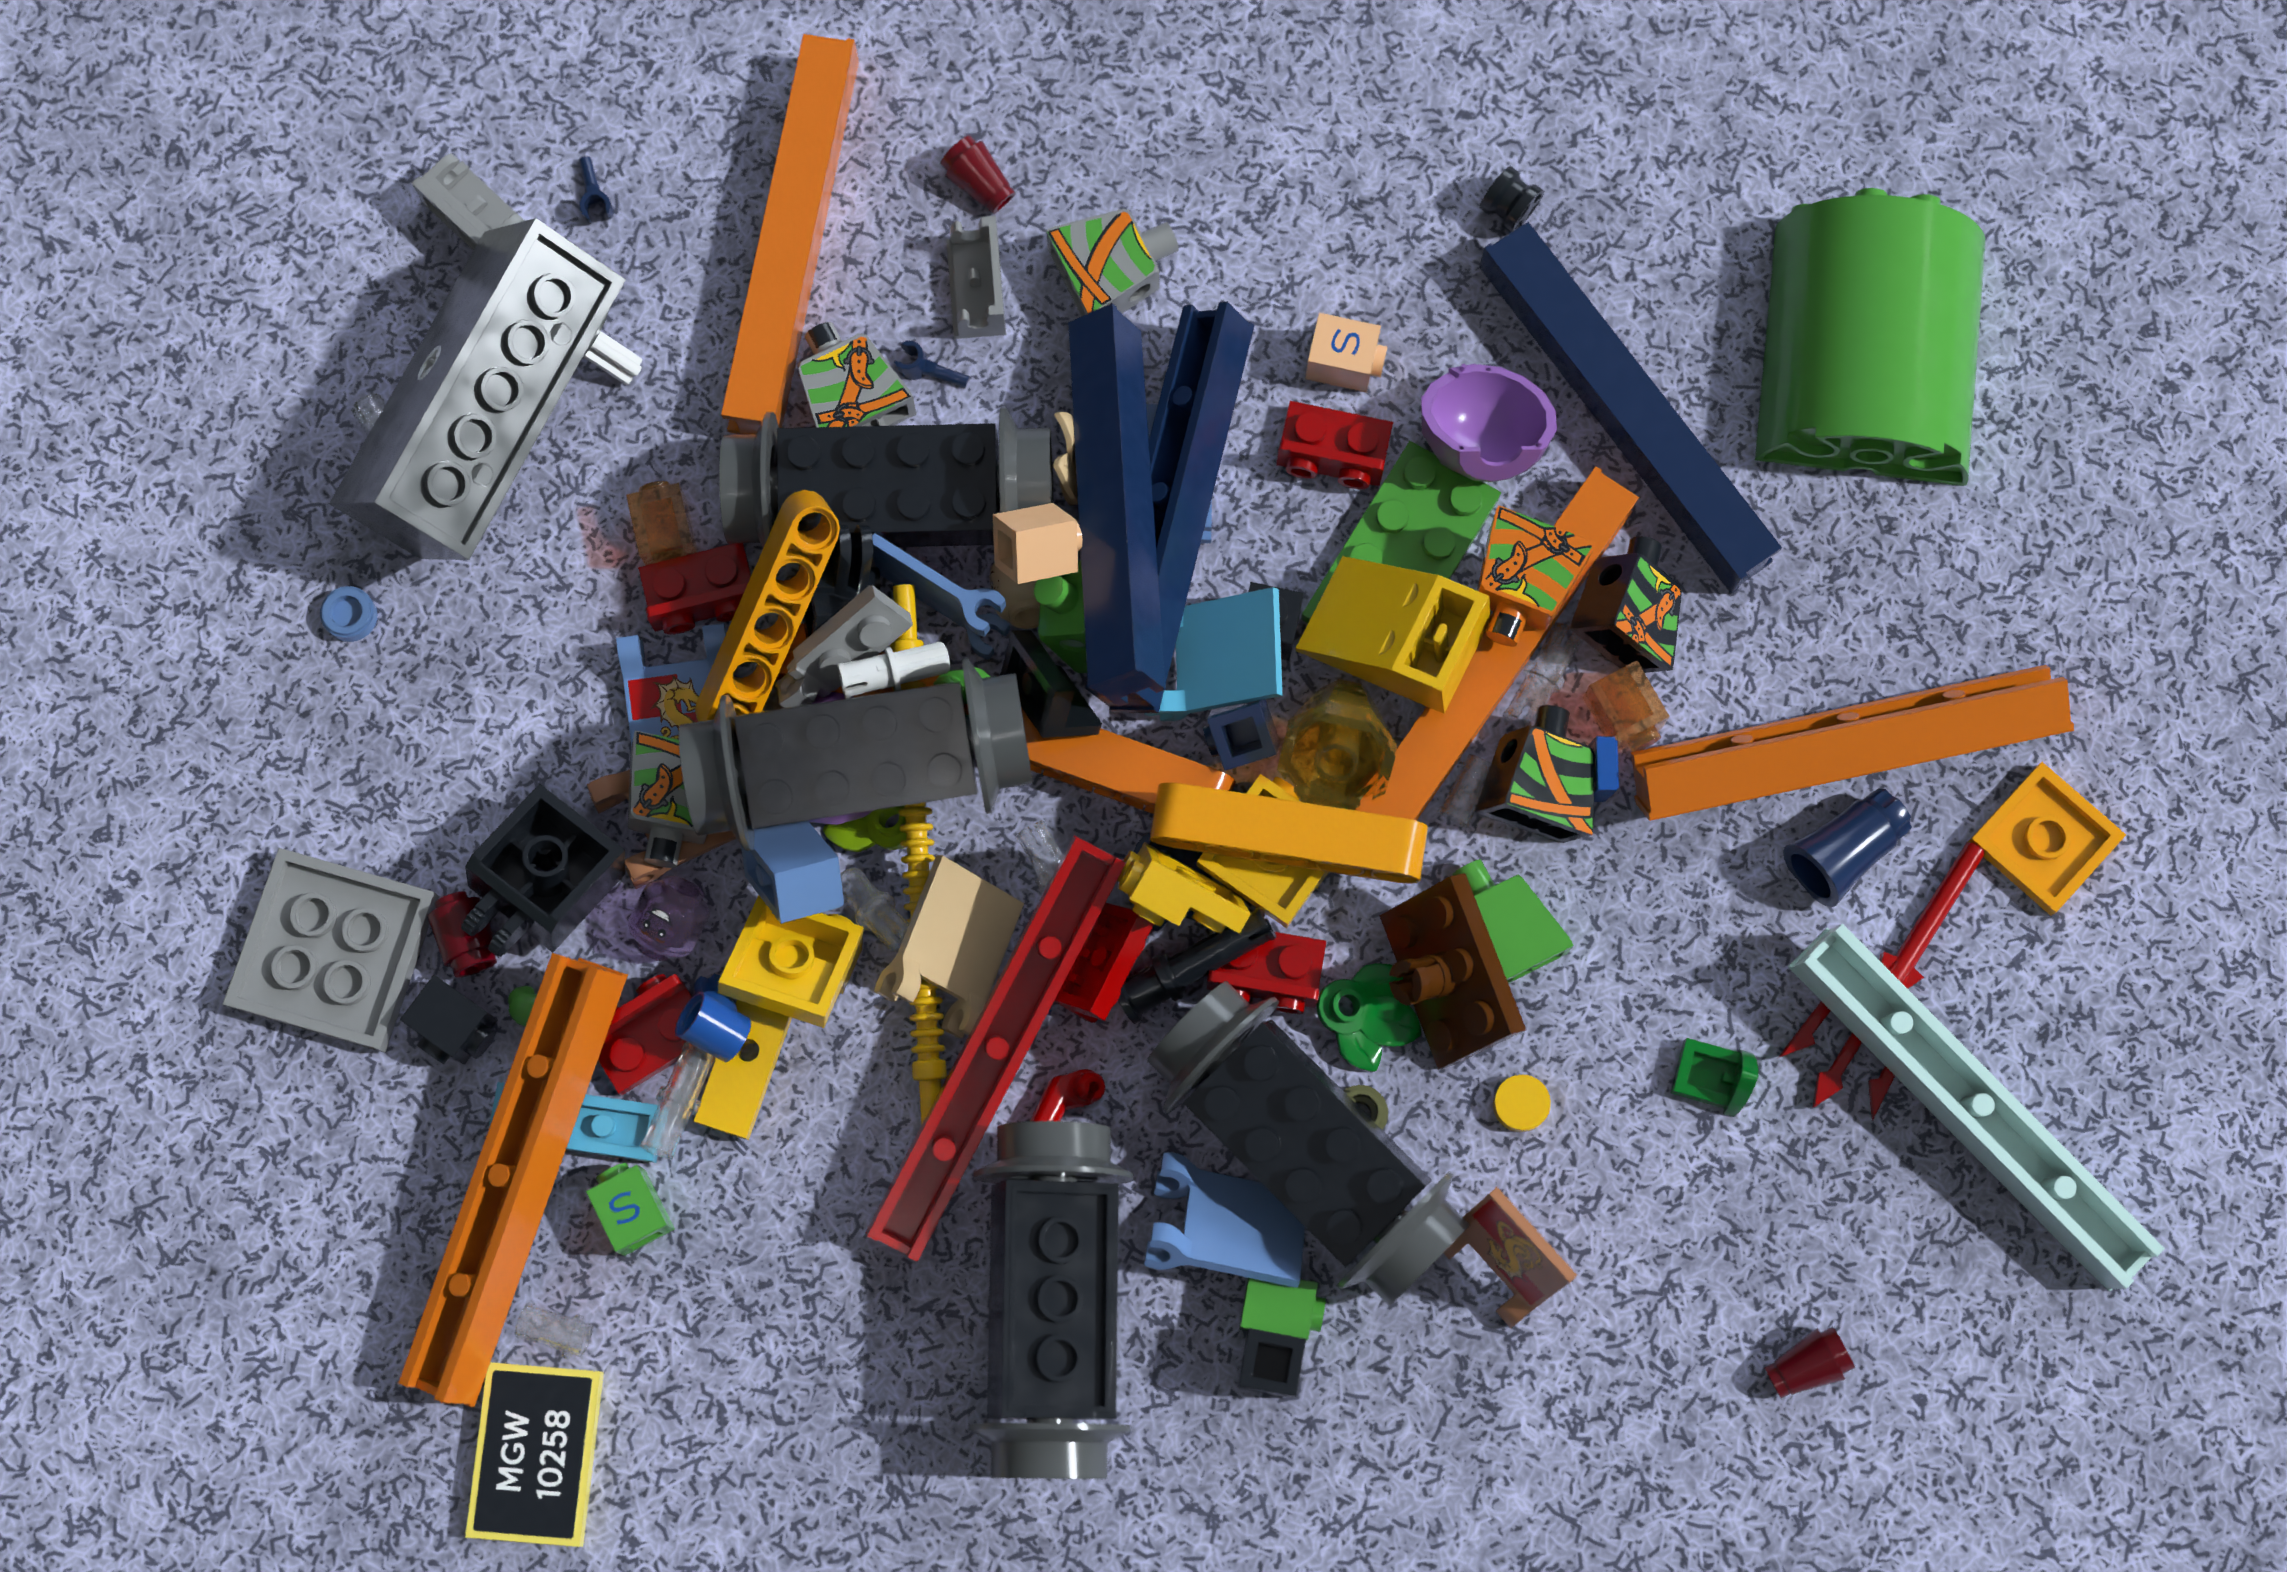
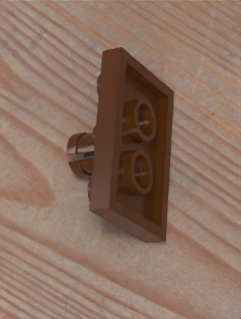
M1465 873L1449 876L1379 915L1397 961L1392 966L1389 976L1403 977L1404 979L1389 982L1391 992L1401 1004L1407 1006L1414 1005L1438 1070L1456 1065L1526 1031Z

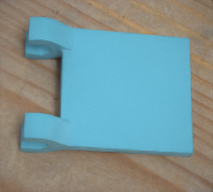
M1272 587L1185 606L1176 641L1177 690H1164L1159 713H1144V715L1155 716L1160 714V721H1178L1190 713L1283 696L1279 590Z

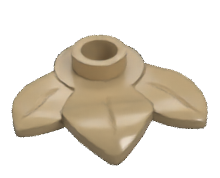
M1060 411L1054 415L1065 437L1066 453L1055 459L1053 468L1058 475L1063 496L1066 502L1072 506L1078 504L1074 420L1070 413Z

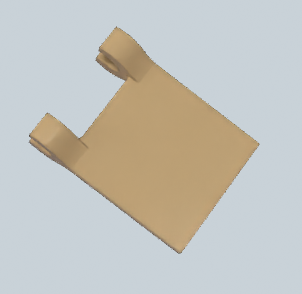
M936 855L899 951L892 962L880 974L874 992L890 1001L896 1002L899 997L906 1002H913L918 995L922 978L958 999L947 1011L941 1029L957 1038H963L964 1034L969 1036L987 1001L1024 903L947 857Z

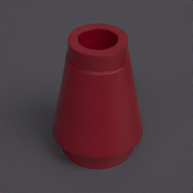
M970 135L959 140L940 161L941 166L947 171L945 178L984 207H987L993 214L1002 209L1016 194L1009 186V182L984 142H976Z
M1832 1326L1822 1332L1816 1328L1774 1360V1363L1764 1367L1779 1397L1783 1398L1789 1394L1793 1395L1845 1380L1844 1373L1854 1369L1855 1365L1841 1338Z

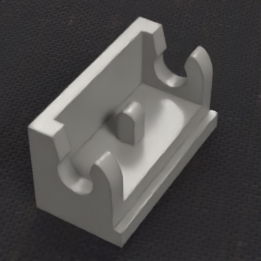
M452 153L443 157L422 177L418 176L412 182L423 204L473 251L485 231L525 221L479 179L463 161L460 162Z
M996 216L981 217L979 229L974 231L962 230V224L959 221H955L950 225L951 239H946L954 339L1006 335Z

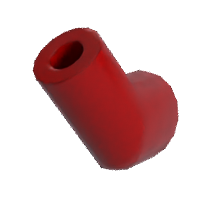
M1089 1069L1076 1070L1053 1077L1048 1082L1030 1121H1061L1065 1111L1090 1105L1100 1100L1105 1092L1103 1077Z

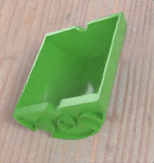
M1878 188L1860 189L1855 193V196L1838 197L1811 204L1796 205L1792 207L1791 213L1778 222L1775 228L1755 452L1756 461L1838 471L1866 469L1879 476L1966 486L1969 478L1986 243L1985 235L1976 222L1957 210L1941 205V200L1936 196L1929 194L1914 195L1910 198L1891 196Z

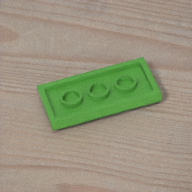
M1409 440L1301 615V620L1308 623L1342 556L1437 574L1451 579L1500 499L1502 492L1482 481L1471 480L1450 470L1440 463L1435 454Z

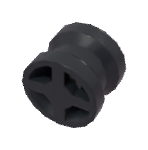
M1509 166L1490 186L1479 208L1488 215L1497 214L1503 219L1504 227L1513 232L1521 227L1534 212L1545 191L1536 184L1527 185L1520 178V173L1512 166Z

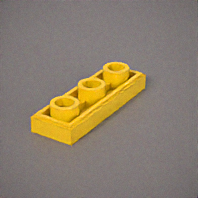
M737 1000V1011L751 1020L749 1034L740 1051L729 1062L715 1059L694 1122L749 1141L792 1017ZM748 1044H757L759 1046L758 1056L752 1061H743L741 1058L742 1049Z

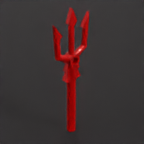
M1965 843L1895 956L1887 952L1880 954L1879 961L1907 989L1924 978L1914 967L1985 855V851L1974 843ZM1820 1001L1778 1058L1815 1045L1813 1034L1831 1012L1822 1001ZM1851 1033L1830 1069L1817 1073L1812 1109L1843 1088L1841 1076L1862 1044L1853 1033ZM1884 1066L1878 1079H1870L1868 1081L1872 1121L1895 1078V1075L1886 1066Z

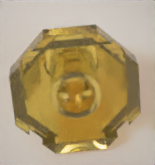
M1338 679L1320 688L1288 720L1277 770L1285 781L1287 776L1294 784V793L1301 802L1353 810L1360 806L1362 798L1373 794V800L1386 793L1396 758L1397 743L1373 699L1362 684Z

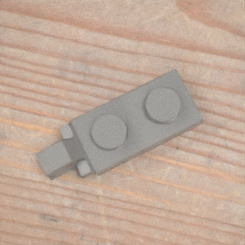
M869 585L793 650L794 659L787 666V674L775 683L779 704L784 708L807 705L815 701L817 694L822 698L831 694V691H835L841 686L837 664L877 656L913 626L910 613L876 587Z

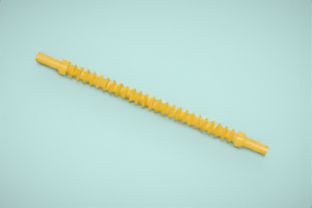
M911 584L893 586V600L910 613L913 626L892 642L890 647L893 652L923 646V641L917 639L915 586ZM919 680L900 684L901 690L926 686L925 683L919 682ZM926 802L905 805V808L900 809L898 812L900 816H904L906 819L905 824L899 827L901 832H906V840L900 842L901 847L907 848V855L901 858L902 863L908 864V871L902 873V877L909 881V887L903 889V893L910 897V902L904 904V909L910 911L911 914L910 919L904 921L906 926L910 923L930 873L929 863L935 860V856L928 853V847L934 845V840L928 839L927 832L933 829V825L927 823L926 818L927 815L933 813V810L926 807ZM922 978L917 997L913 1002H908L910 1005L915 1006L916 1009L915 1014L910 1015L909 1019L916 1022L917 1025L916 1030H912L910 1035L917 1038V1045L911 1048V1052L916 1053L918 1057L917 1061L912 1062V1078L919 1081L921 1125L941 1089V1080L947 1077L946 1061L940 1059L939 1052L945 1050V1046L938 1042V1037L944 1035V1030L937 1026L938 1020L943 1019L944 1015L938 1013L936 1009L937 1005L943 1002V999L936 996V989L938 987Z

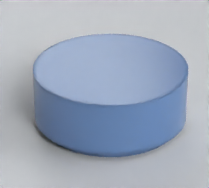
M344 586L333 590L325 597L320 608V619L325 629L336 639L345 642L363 639L370 634L377 622L378 614L375 603L366 592L353 586Z

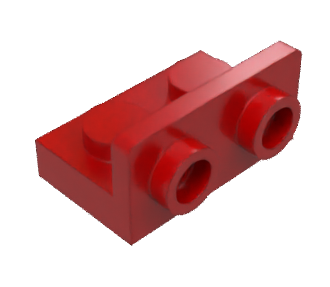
M1290 401L1282 439L1278 448L1276 465L1286 467L1287 473L1299 478L1312 479L1317 477V474L1336 477L1341 485L1352 489H1367L1369 484L1380 486L1393 421Z
M733 543L638 567L647 603L645 608L647 619L655 632L663 630L668 635L688 632L695 628V622L716 617L717 621H732L751 578L749 562L743 543Z
M1105 903L1054 1001L1085 1021L1095 1023L1098 1019L1105 1021L1111 1008L1118 1001L1121 988L1137 957L1142 953L1146 939L1154 924L1136 914L1132 909Z
M1275 932L1276 939L1269 940L1215 971L1210 970L1207 990H1213L1221 983L1227 981L1248 1003L1250 997L1265 1000L1275 997L1279 1001L1275 1008L1276 1011L1303 1014L1305 1006L1315 1008L1318 1001L1319 984L1327 941Z
M660 974L647 980L636 989L637 997L621 1007H618V1005L616 1007L598 1060L616 1091L621 1096L698 1049L675 1035L678 1018L687 1002L692 998L685 983L677 974H673L666 978L665 974Z

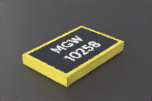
M490 1362L485 1378L465 1538L583 1547L604 1372Z

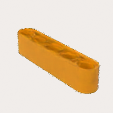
M808 490L795 492L787 497L782 504L698 697L695 707L698 722L713 720L721 696L727 694L733 702L737 716L762 712L840 532L837 517L823 497L816 492ZM814 512L822 514L821 521L817 527L809 531L798 530L799 522L805 515ZM785 564H800L799 571L791 579L784 581L776 579L777 572ZM770 612L778 614L777 621L767 629L754 628L755 622L763 614ZM742 663H757L756 669L749 676L743 678L733 676L736 668Z
M1161 783L1158 785L1150 840L1156 844L1172 848L1382 881L1413 884L1421 880L1428 826L1416 820L1181 783Z

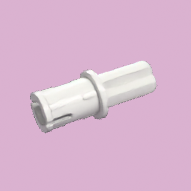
M936 642L898 652H893L891 647L885 648V654L857 661L838 663L837 668L846 699L851 696L893 687L895 691L901 690L900 684L946 674L950 670V659L944 643Z

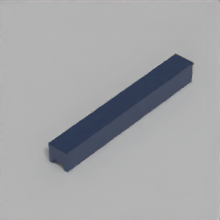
M1527 222L1492 245L1490 243L1484 247L1479 265L1481 271L1731 594L1734 593L1742 583L1773 562L1771 557L1782 549L1781 545L1531 224Z
M1228 301L1219 302L1217 310L1198 311L1193 305H1183L1149 437L1165 685L1255 326L1252 322H1248ZM1088 679L1085 686L1086 690L1110 707L1109 710L1113 713H1159L1164 690L1156 693L1148 687L1127 695L1128 704L1118 707L1096 690L1090 689L1088 687Z
M1111 303L1068 322L1078 512L1083 540L1081 568L1088 687L1096 690L1120 707L1128 704L1127 695L1148 687L1158 693L1166 690L1142 335L1141 330Z

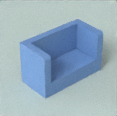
M808 820L755 828L754 849L745 851L741 845L745 878L780 923L840 908L844 904L839 858Z

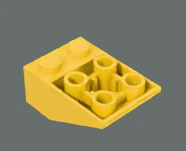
M1342 556L1295 649L1299 653L1444 714L1490 623L1489 595L1437 574Z

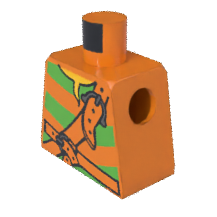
M1498 505L1489 529L1477 591L1489 595L1490 610L1494 611L1486 636L1501 645L1515 647L1518 644L1525 624L1541 630H1547L1586 567L1596 542Z

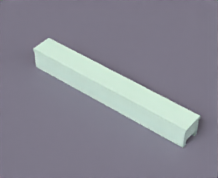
M1844 924L1832 929H1824L1787 966L2108 1291L2127 1289L2134 1282L2132 1277L2150 1258L2158 1257L2165 1249Z

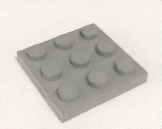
M278 848L223 1005L385 1053L430 925L427 916L436 908L434 903L439 899V895L433 891Z

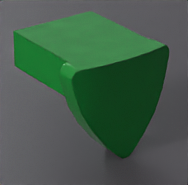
M1686 1038L1683 1040L1671 1094L1724 1108L1723 1114L1736 1117L1747 1103L1757 1083V1059L1751 1052L1740 1049L1736 1052Z

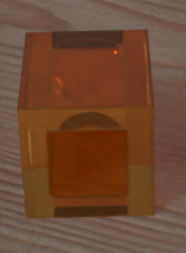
M667 481L650 482L641 486L639 492L626 495L639 556L645 565L698 552L687 499L679 482L670 484Z
M1638 661L1590 684L1583 696V700L1605 737H1615V740L1618 741V751L1629 746L1631 751L1635 752L1651 746L1661 738L1658 731L1663 728L1670 717Z

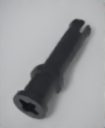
M1257 907L1250 913L1251 915L1240 934L1225 927L1222 933L1215 932L1170 958L1167 954L1154 956L1150 966L1126 978L1121 988L1118 1002L1133 1024H1137L1142 1021V1014L1170 998L1175 1002L1182 999L1183 994L1187 993L1186 986L1208 975L1210 970L1215 971L1269 940L1276 939V934L1268 918L1264 919L1265 913L1263 910Z

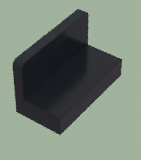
M1031 630L1011 631L1000 675L1016 673L1021 707L1041 737L1098 735L1102 722L1064 669L1054 663Z

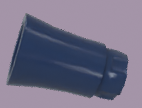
M1878 788L1863 800L1853 802L1840 814L1815 831L1785 846L1783 850L1785 863L1789 871L1813 899L1825 906L1835 907L1851 887L1876 862L1896 847L1897 840L1911 830V815L1898 798L1892 796L1886 789Z

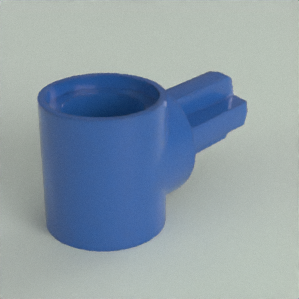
M714 973L710 978L700 976L694 983L695 995L687 1002L678 1018L675 1035L717 1059L729 1062L745 1043L750 1031L751 1020L737 1011V1006L731 997L718 993L720 975Z

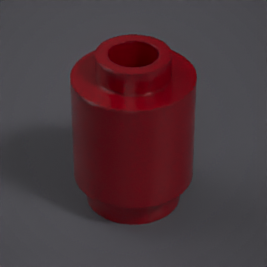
M465 891L451 893L439 898L434 903L436 909L427 916L444 966L451 967L454 977L457 978L480 973L497 963L495 955L488 950V945L494 936L489 923L482 931L472 937L461 929V924L464 922L463 920L467 917V914L481 900L479 897H468Z

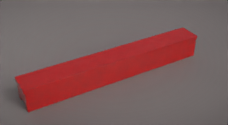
M1075 835L1073 836L865 1232L868 1237L875 1241L878 1240L918 1262L1126 865L1124 861Z

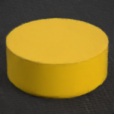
M1523 1074L1506 1079L1498 1087L1493 1098V1110L1496 1118L1505 1128L1514 1132H1528L1537 1128L1547 1118L1551 1107L1550 1095L1545 1085L1537 1078Z

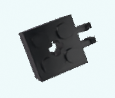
M539 784L479 846L465 866L468 887L482 897V899L467 914V917L461 924V929L471 937L475 936L500 911L509 920L494 934L488 945V950L498 958L502 957L525 933H528L553 953L626 874L625 849Z

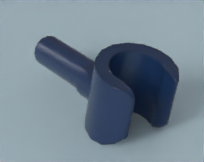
M583 156L579 159V165L585 185V194L581 197L579 203L580 210L585 220L592 224L588 210L592 204L601 202L605 204L609 219H612L614 207L608 196L600 190L592 159L589 156Z
M907 340L901 343V347L906 354L918 356L915 362L908 365L894 361L903 377L908 380H918L926 375L966 388L970 376L928 360L922 347L915 341Z

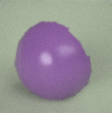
M1461 364L1459 367L1449 368L1447 374L1433 381L1425 394L1421 395L1422 434L1443 466L1474 481L1496 482L1508 480L1526 472L1541 459L1557 431L1556 410L1545 392L1526 377L1501 367Z

